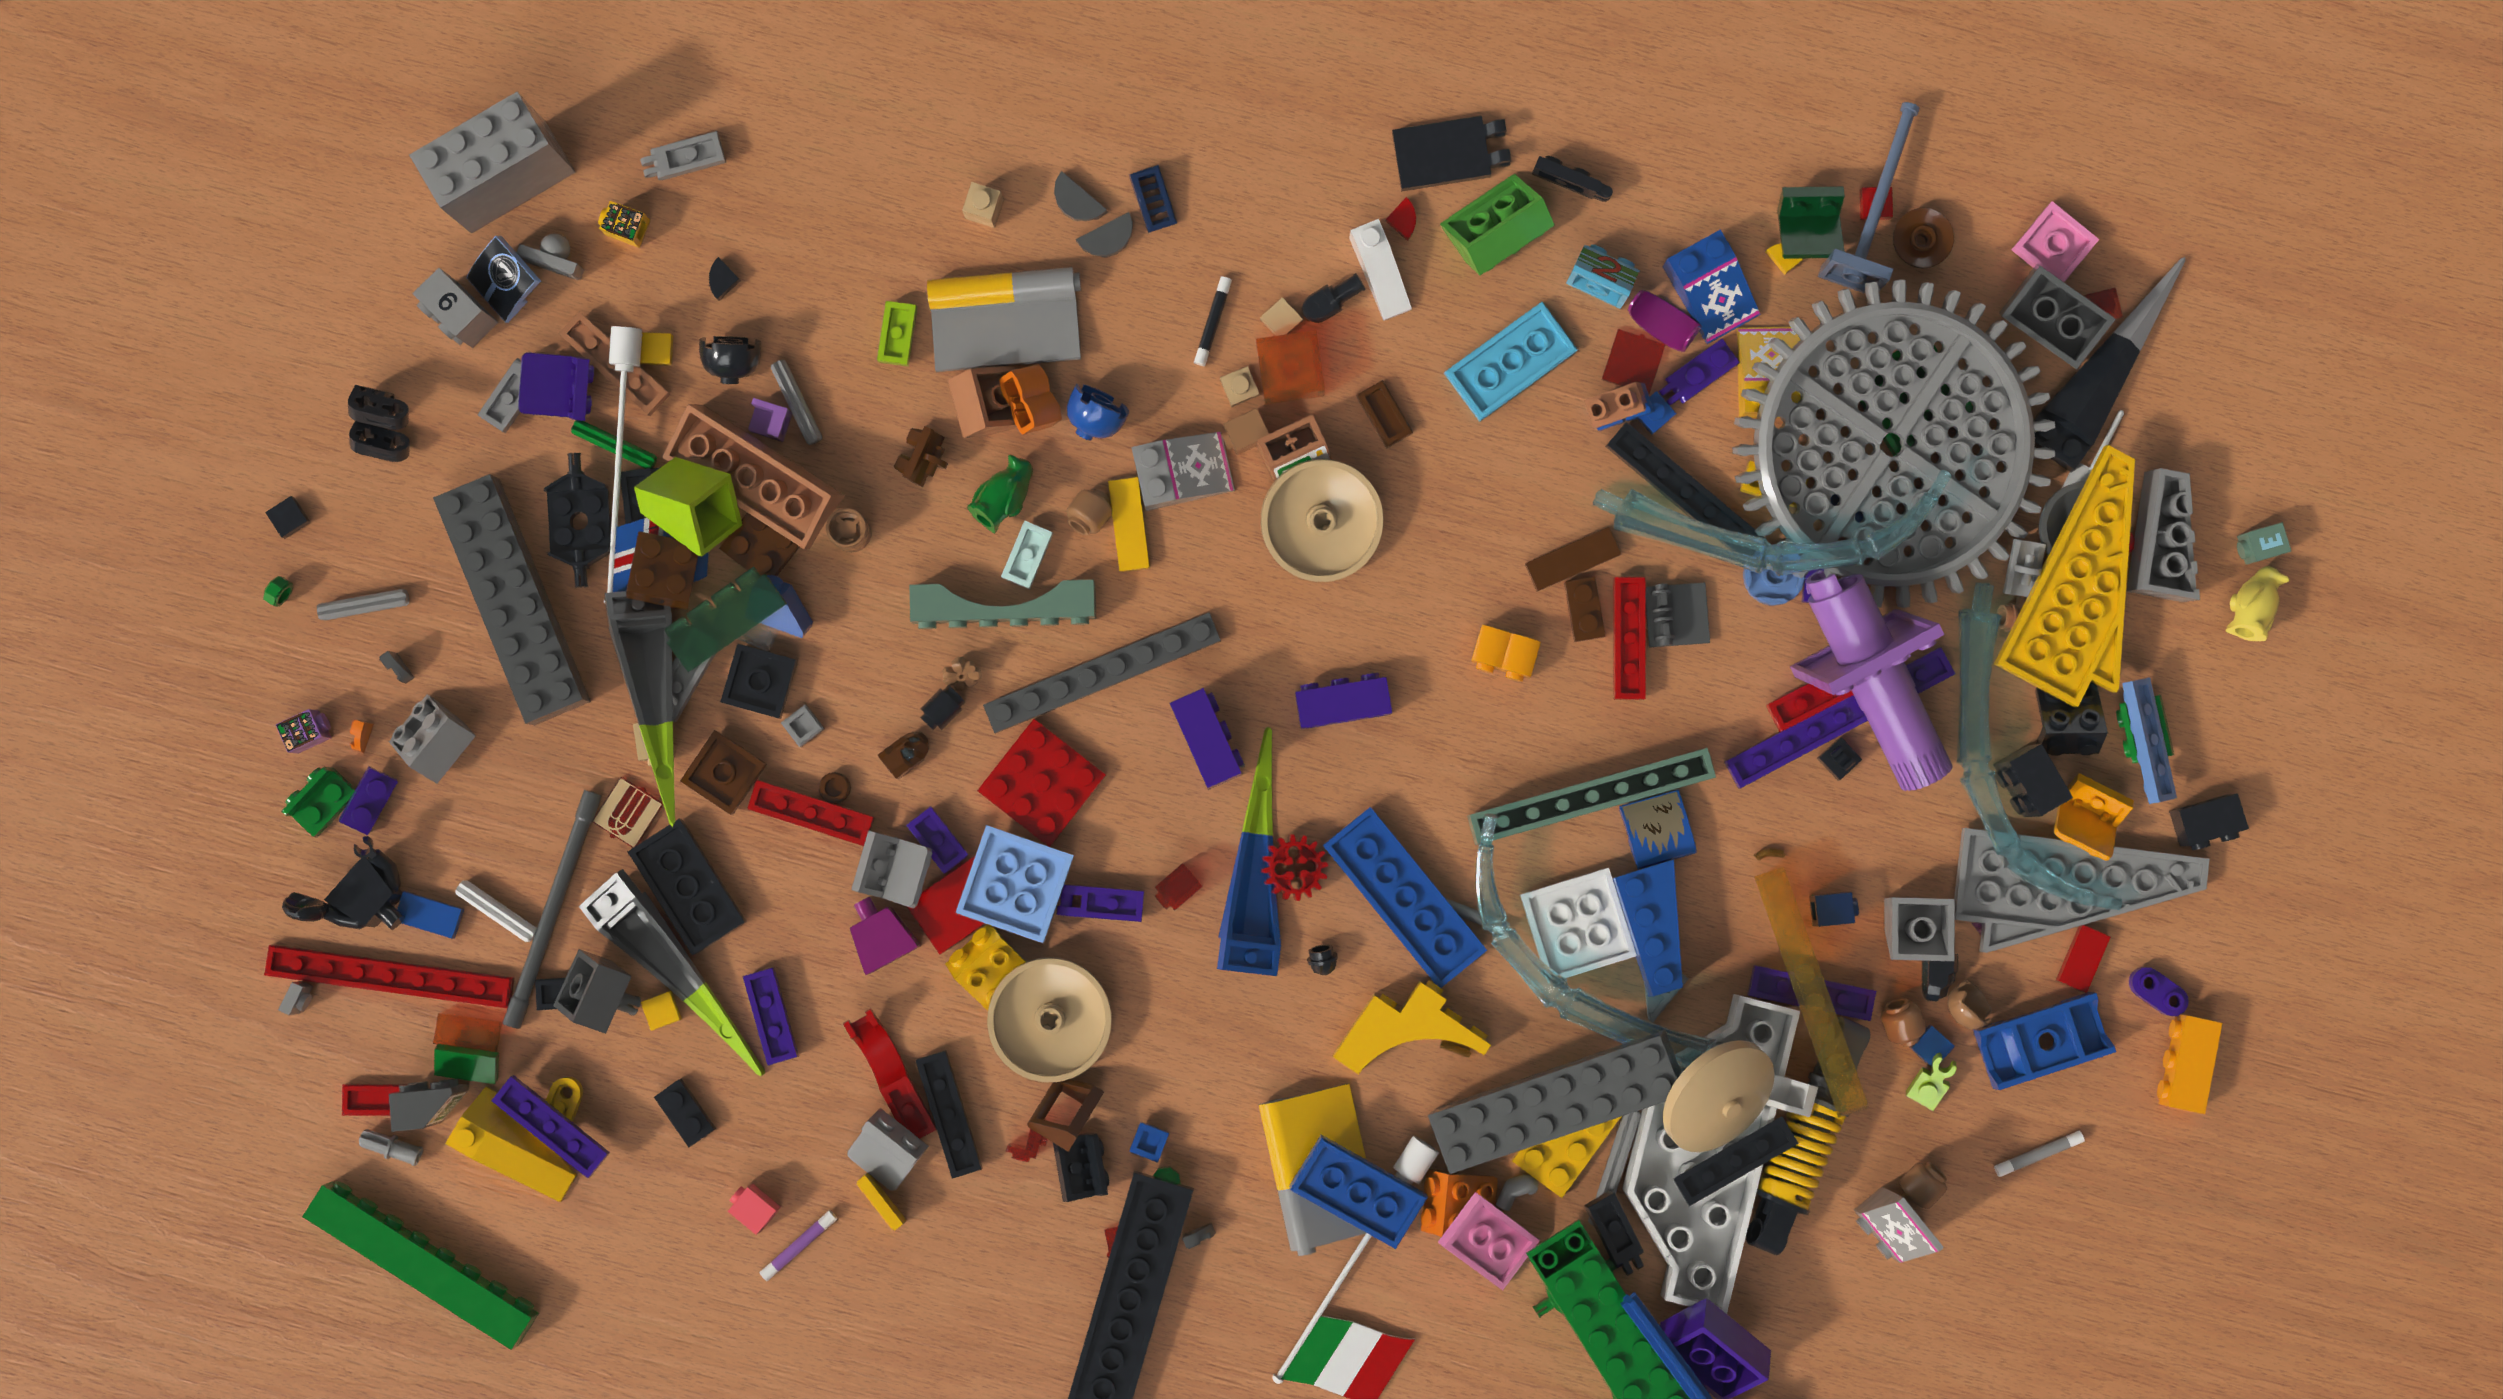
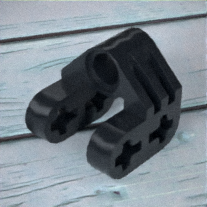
M355 385L348 398V414L355 420L349 433L350 448L358 454L390 462H401L407 459L410 454L409 438L405 434L392 430L402 429L409 423L408 405L403 401L394 399L393 393Z

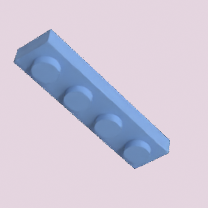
M2145 678L2122 683L2123 697L2129 712L2130 729L2135 739L2137 760L2141 766L2144 780L2143 787L2148 802L2153 804L2175 799L2177 795L2151 679Z

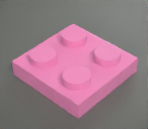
M2052 201L2011 250L2031 267L2034 268L2036 264H2039L2065 282L2099 239Z

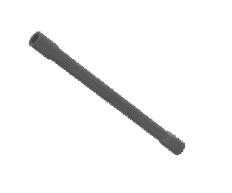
M588 790L583 791L575 814V822L519 982L502 1023L506 1026L516 1029L521 1028L535 980L585 837L596 814L602 796Z

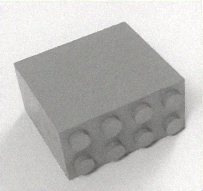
M518 92L513 93L409 154L439 207L470 233L477 231L575 173L574 168L546 121Z

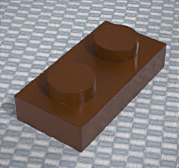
M1595 577L1565 581L1564 587L1574 642L1606 637Z

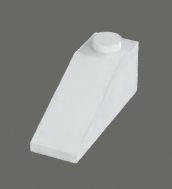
M1377 219L1350 230L1349 239L1383 321L1412 310L1380 220Z

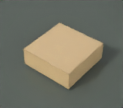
M1283 297L1260 317V320L1280 341L1303 322V319Z

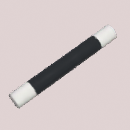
M1220 277L1195 356L1194 363L1197 365H1206L1232 283L1230 278Z

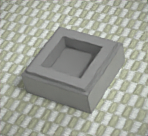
M806 704L781 722L799 747L804 746L825 729Z

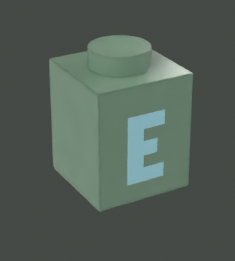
M2283 522L2237 536V551L2241 559H2244L2246 565L2292 552Z

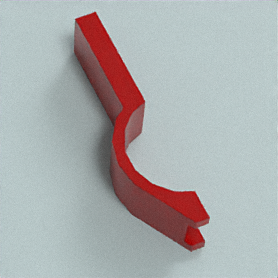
M870 1008L865 1011L866 1016L853 1023L847 1020L843 1025L850 1038L859 1046L868 1061L878 1083L879 1090L895 1120L921 1139L937 1130L935 1122L910 1079L895 1044Z

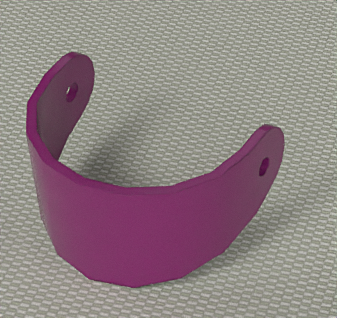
M1640 290L1628 307L1631 318L1641 328L1658 341L1680 352L1686 351L1702 328L1698 322L1683 311L1646 290Z

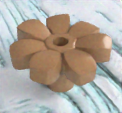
M964 657L955 658L952 661V667H945L942 671L943 682L949 686L954 685L956 691H963L965 684L969 687L978 683L977 680L982 677L981 669L976 667L973 661L966 662Z

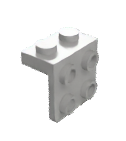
M868 830L851 890L915 908L921 897L926 873L931 863V848Z
M880 1108L862 1127L861 1134L850 1147L847 1155L886 1188L893 1191L899 1187L929 1146Z

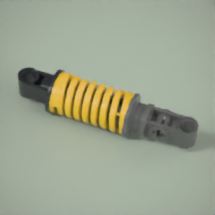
M1842 1016L1837 1017L1832 1022L1813 1073L1810 1072L1808 1076L1810 1079L1808 1084L1818 1087L1811 1116L1806 1117L1788 1111L1786 1113V1117L1790 1121L1785 1122L1799 1144L1771 1159L1769 1162L1775 1166L1766 1165L1764 1167L1765 1173L1762 1174L1759 1180L1756 1194L1761 1197L1754 1218L1747 1229L1746 1242L1749 1245L1773 1255H1779L1786 1247L1788 1236L1797 1214L1809 1215V1206L1811 1204L1809 1199H1813L1815 1194L1807 1187L1817 1188L1819 1186V1180L1816 1177H1822L1824 1174V1170L1820 1166L1828 1164V1158L1825 1155H1830L1833 1152V1148L1829 1144L1837 1142V1136L1830 1131L1835 1133L1841 1132V1125H1843L1846 1117H1849L1850 1112L1842 1107V1102L1845 1099L1844 1097L1849 1095L1851 1091L1849 1086L1857 1071L1862 1054L1869 1043V1028Z

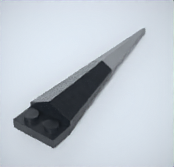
M2185 257L2181 258L2131 314L2033 419V422L2041 419L2055 421V428L2046 432H2034V447H2047L2055 450V457L2051 459L2072 473L2076 470L2090 447L2094 445L2185 263Z

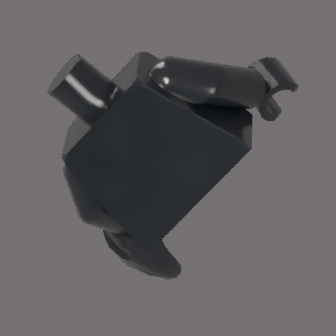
M364 836L363 842L369 848L363 850L354 844V853L361 859L324 899L327 903L293 892L284 899L282 909L288 917L300 921L314 922L325 919L340 927L359 930L364 927L375 928L382 921L393 930L405 918L395 908L403 893L400 890L401 881L397 865L380 849L375 850L373 848L372 838Z

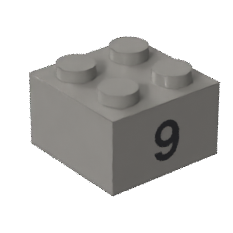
M440 268L412 293L420 301L417 307L429 318L440 324L438 328L459 345L464 342L473 348L498 323L454 278Z

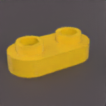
M572 1077L560 1078L552 1084L546 1101L573 1122L583 1097L582 1085L577 1079ZM565 1087L572 1089V1096L570 1098L565 1097L563 1094Z

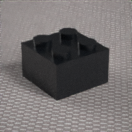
M2042 744L2024 746L1993 764L1996 769L1994 773L1996 780L2001 787L2008 789L2012 796L2010 799L2012 807L2019 815L2022 814L2023 817L2043 816L2073 798Z

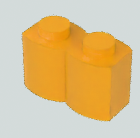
M1482 625L1471 662L1477 664L1475 668L1477 670L1492 674L1494 669L1506 672V678L1523 682L1524 678H1531L1541 642Z

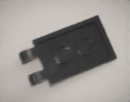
M1482 116L1392 130L1401 192L1490 178V168L1510 166V149H1502L1488 154L1486 139L1505 136V119L1483 124Z

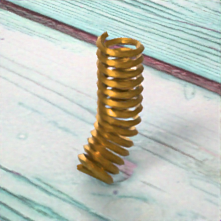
M1766 848V850L1761 849V851H1757L1754 856L1757 860L1761 861L1765 857L1784 858L1785 854L1783 856L1784 850L1780 849L1779 852V849L1777 851V849L1769 848L1768 855V848Z

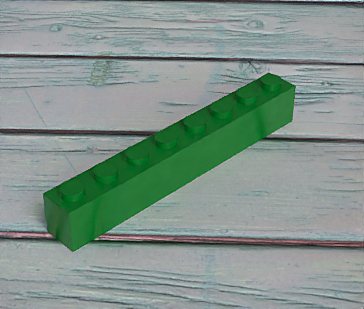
M332 1181L321 1186L303 1214V1218L508 1349L512 1350L520 1345L539 1315L533 1309L534 1305L530 1301L522 1297L516 1299L507 1293V1287L495 1280L490 1282L481 1276L482 1272L475 1266L470 1264L463 1265L455 1260L456 1255L450 1250L443 1247L438 1249L430 1244V1239L425 1234L419 1231L411 1232L403 1227L404 1222L398 1217L391 1214L386 1216L378 1211V1206L373 1201L367 1198L359 1199L351 1193L352 1189L348 1185L339 1181L335 1183Z

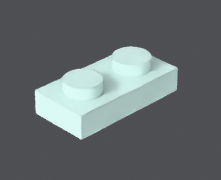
M1024 520L1001 577L1030 589L1051 541L1053 532Z

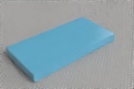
M1541 302L1445 371L1444 375L1478 421L1481 422L1575 354L1578 349L1545 304Z

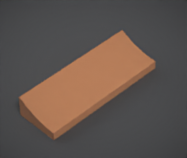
M687 405L662 457L667 461L678 457L731 474L738 507L803 549H811L820 530L846 496L705 405Z

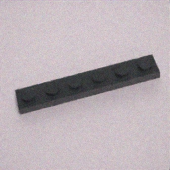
M1627 422L1605 446L1745 564L1767 540L1764 536H1758L1752 526Z

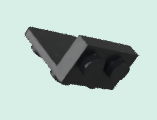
M2094 683L2089 684L2078 707H2073L2036 687L2035 693L2043 726L2036 744H2042L2047 754L2053 756L2062 754H2099L2108 731L2097 685Z

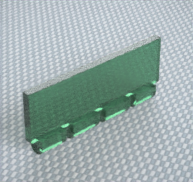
M750 568L735 579L741 591L730 582L711 596L716 608L706 599L686 613L692 625L684 617H681L665 628L666 634L671 639L667 644L687 672L699 666L787 604L766 573L761 576L756 568Z

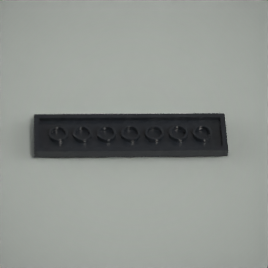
M1134 1171L1068 1399H1133L1194 1188Z

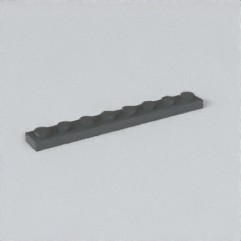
M1206 613L986 703L983 706L992 729L996 734L1219 643L1221 640L1210 613Z

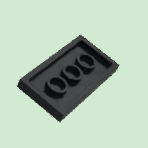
M681 818L675 821L673 827L668 825L627 851L692 956L747 922Z

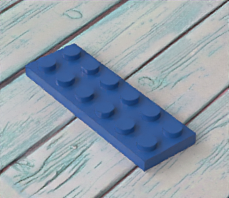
M1371 807L1323 845L1438 987L1442 988L1487 951Z

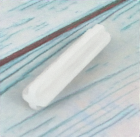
M463 880L455 891L456 895L523 941L530 942L533 940L537 930L535 926L471 882Z

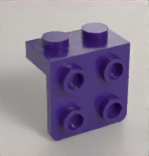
M524 353L521 357L519 411L523 414L568 417L572 420L585 421V415L590 414L592 405L591 396L587 395L588 383L592 384L594 377V367L589 365L590 359L575 356Z

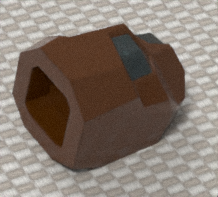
M922 732L905 734L880 752L878 757L890 773L899 780L924 761L928 753V739Z

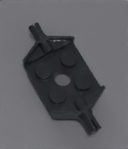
M568 453L569 472L544 488V492L547 493L550 552H547V555L573 566L575 588L588 587L587 569H590L592 564L610 554L609 491L606 484L586 476L585 472L581 471V453ZM580 513L586 514L588 518L587 526L582 530H576L573 526L574 517Z

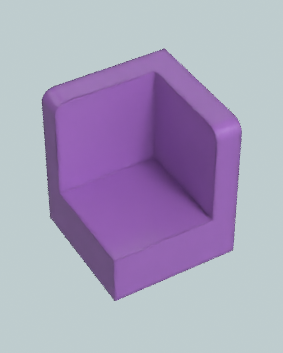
M753 398L751 404L755 409L749 424V431L783 442L792 412L788 408Z

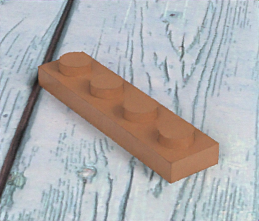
M578 312L558 334L584 358L590 359L589 362L620 389L621 372L615 371V365L609 364L610 339L582 313ZM634 367L633 372H627L626 396L648 416H651L669 397L670 393L641 367Z

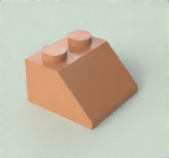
M1016 365L971 368L948 379L963 438L988 436L1017 428L1012 417L1011 406L1003 396L999 381L1008 372L1016 370Z

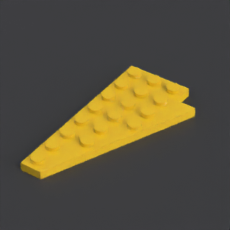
M2110 445L2103 447L2042 567L2041 575L2037 577L1994 662V665L2073 707L2079 706L2090 682L2112 693L2118 692L2120 684L2135 459Z

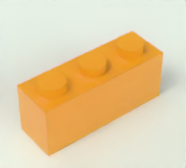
M2182 1014L2175 1016V1019L2171 1021L2169 1026L2170 1047L2163 1056L2164 1078L2159 1082L2157 1088V1097L2160 1098V1105L2200 1114L2206 1113L2223 1023Z

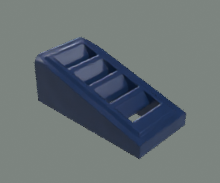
M1159 165L1129 174L1148 233L1177 224ZM1154 176L1155 183L1140 187L1139 181ZM1156 188L1159 189L1160 194L1144 199V192ZM1159 200L1163 201V206L1151 210L1147 209V204ZM1166 211L1168 217L1154 222L1151 221L1150 216Z

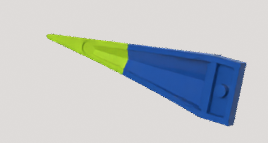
M1270 727L1265 729L1218 936V938H1221L1217 969L1277 976L1281 951L1277 896L1272 893L1274 884L1265 885L1264 883L1269 878V874L1261 873L1262 868L1268 867V863L1263 861L1262 857L1271 856L1272 853L1267 847L1269 845L1273 846L1272 730Z

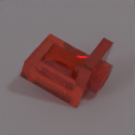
M1030 1129L1026 1146L1009 1143L1006 1152L1012 1153L1011 1158L1015 1160L1030 1162V1158L1036 1159L1038 1157L1040 1146L1046 1147L1048 1139Z

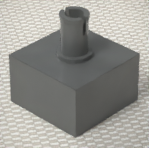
M579 949L553 1006L573 1023L606 1034L616 1010L634 1016L638 1009L633 1008V1005L640 1007L641 998L625 993L632 977L630 974L609 959Z

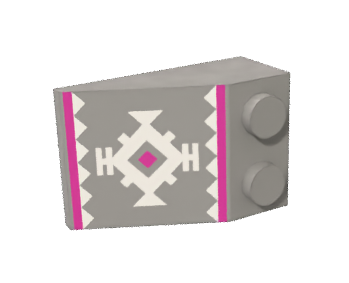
M1221 432L1160 440L1131 447L1146 511L1235 491Z
M1881 1187L1854 1209L1860 1217L1856 1220L1857 1224L1867 1235L1873 1233L1879 1241L1876 1247L1887 1260L1892 1257L1901 1263L1939 1252L1944 1248L1904 1197L1884 1187Z

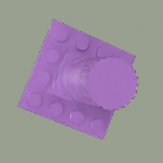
M1823 570L1813 573L1805 581L1807 593H1811L1808 602L1829 646L1790 666L1794 676L1832 695H1843L1852 691L1902 790L1921 789L1941 780L1947 773H1950L1953 765L1915 689V683L1904 662L1911 657L1910 653L1917 649H1928L1937 643L1936 639L1944 635L1940 624L1898 609L1882 616L1861 574H1854L1837 580L1835 574H1830L1826 577Z

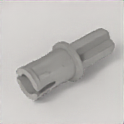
M365 1129L359 1138L360 1147L383 1154L385 1159L392 1157L412 1164V1166L418 1164L423 1153V1147L398 1140L396 1135L389 1137Z

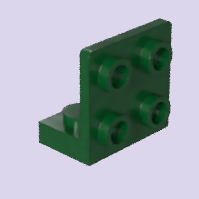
M1844 186L1782 187L1777 214L1782 256L1784 259L1828 258L1834 249L1844 251L1840 213L1845 197Z

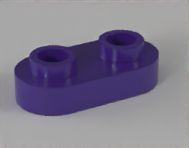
M2140 967L2131 973L2129 987L2140 999L2163 1015L2179 1016L2185 1012L2189 1000L2186 992L2181 987L2153 968ZM2147 977L2152 980V985L2148 989L2144 986V980ZM2174 995L2177 998V1004L2172 1007L2169 1004V999Z

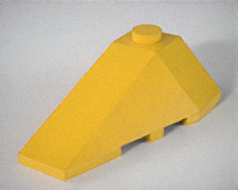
M485 1087L460 1117L445 1144L480 1164L558 1202H562L577 1174L562 1157L494 1104L491 1100L498 1092Z

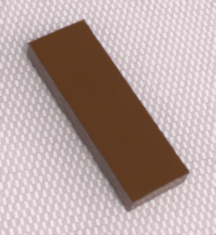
M1607 527L1525 563V566L1538 592L1621 555V552L1610 527Z

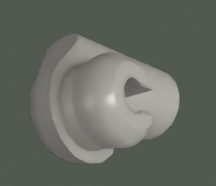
M1526 1174L1508 1179L1503 1186L1496 1206L1510 1211L1517 1196L1527 1193L1533 1195L1537 1192L1538 1181L1532 1178L1531 1175Z

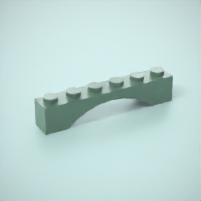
M1063 580L1051 591L1037 599L1019 605L1003 607L987 606L967 601L953 594L941 584L909 585L910 622L918 624V629H936L937 623H949V628H967V623L979 622V627L989 628L998 627V622L1010 621V626L1012 627L1028 626V621H1040L1041 626L1059 625V620H1071V625L1089 624V619H1096L1094 580Z

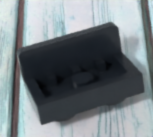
M1097 1133L1079 1134L1069 1152L1053 1143L1063 1202L1108 1195L1109 1175L1106 1169H1104L1102 1160L1104 1146Z

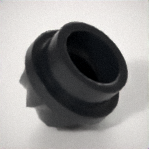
M1318 945L1309 949L1307 962L1314 973L1328 975L1335 970L1338 955L1333 951L1332 945Z

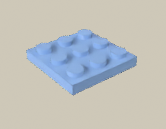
M986 825L956 913L1044 943L1074 855Z

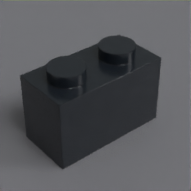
M2238 793L2226 794L2169 811L2179 845L2191 846L2192 850L2211 846L2209 840L2220 838L2221 842L2239 838L2240 831L2249 829Z

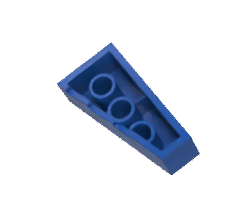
M1674 859L1613 878L1648 997L1683 988Z

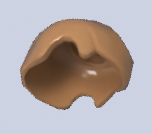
M1965 980L1950 992L1948 1008L1951 1016L1958 1024L1970 1030L1982 1028L1990 1022V1018L1986 1020L1985 1018L1991 1012V1007L1979 988L1971 981Z

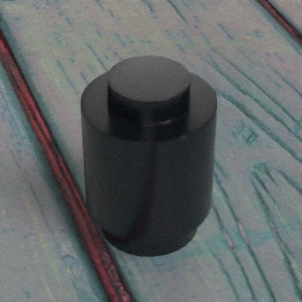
M949 685L944 690L940 688L920 708L924 713L920 718L932 730L937 726L943 730L962 711L961 706L965 701Z

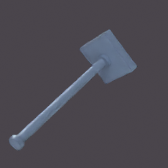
M1904 102L1901 105L1900 111L1902 115L1855 255L1834 249L1821 265L1818 274L1819 278L1865 293V283L1877 282L1881 290L1890 280L1893 272L1892 268L1869 261L1866 258L1913 118L1918 115L1920 109L1916 104Z

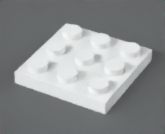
M1609 868L1520 894L1547 983L1637 956Z

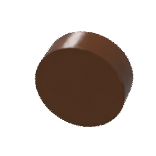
M828 773L819 783L821 797L830 803L843 802L851 791V784L848 778L840 773Z

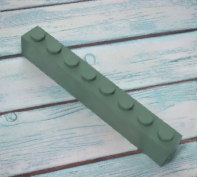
M1708 748L1467 815L1474 843L1479 845L1716 778Z

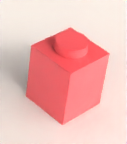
M751 1184L746 1189L741 1186L729 1200L733 1205L728 1212L757 1235L765 1228L781 1206L754 1184Z

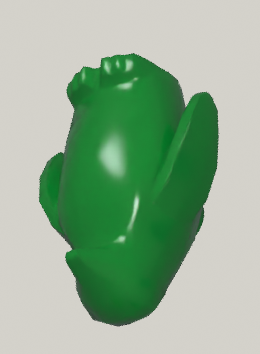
M1009 455L1008 467L992 475L989 480L981 484L975 492L972 502L967 506L972 516L994 534L1005 518L1018 515L1023 508L1022 504L1027 496L1033 472L1030 462L1023 458Z

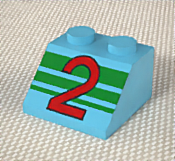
M1584 245L1566 284L1621 309L1631 293L1640 270L1634 268L1635 264L1625 258L1619 257L1617 260L1608 256L1607 251L1602 247Z

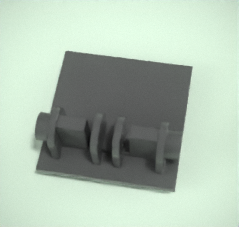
M1705 582L1677 585L1657 584L1646 587L1649 648L1710 643Z

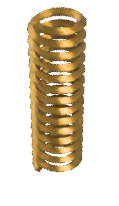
M1443 1040L1441 1041L1440 1048L1455 1052V1054L1465 1056V1058L1470 1057V1049L1468 1050L1458 1045L1455 1047V1044H1449V1042L1447 1044L1445 1040L1444 1042Z

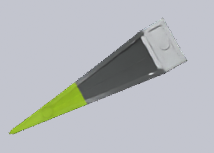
M626 591L605 593L604 599L610 635L668 821L673 827L675 824L671 608L670 606L626 598Z
M624 869L616 872L588 897L579 908L598 932L621 948L677 995L757 1075H764V1068L647 893H641Z

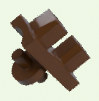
M924 426L923 430L911 428L906 438V443L915 447L911 458L902 454L898 456L894 468L902 473L904 478L923 487L928 475L933 477L937 467L946 469L948 466L947 462L941 460L945 451L941 445L945 437Z

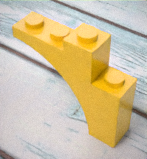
M1428 980L1426 985L1420 981L1418 982L1399 1011L1395 1009L1398 1003L1382 993L1380 998L1373 994L1332 1056L1359 1075L1362 1069L1381 1053L1402 1043L1414 1040L1441 1039L1453 1041L1468 1046L1483 1055L1486 1054L1491 1045L1485 1041L1488 1035L1473 1025L1469 1030L1460 1024L1462 1017L1449 1008L1445 1012L1440 1010L1447 1000L1441 996L1444 990Z

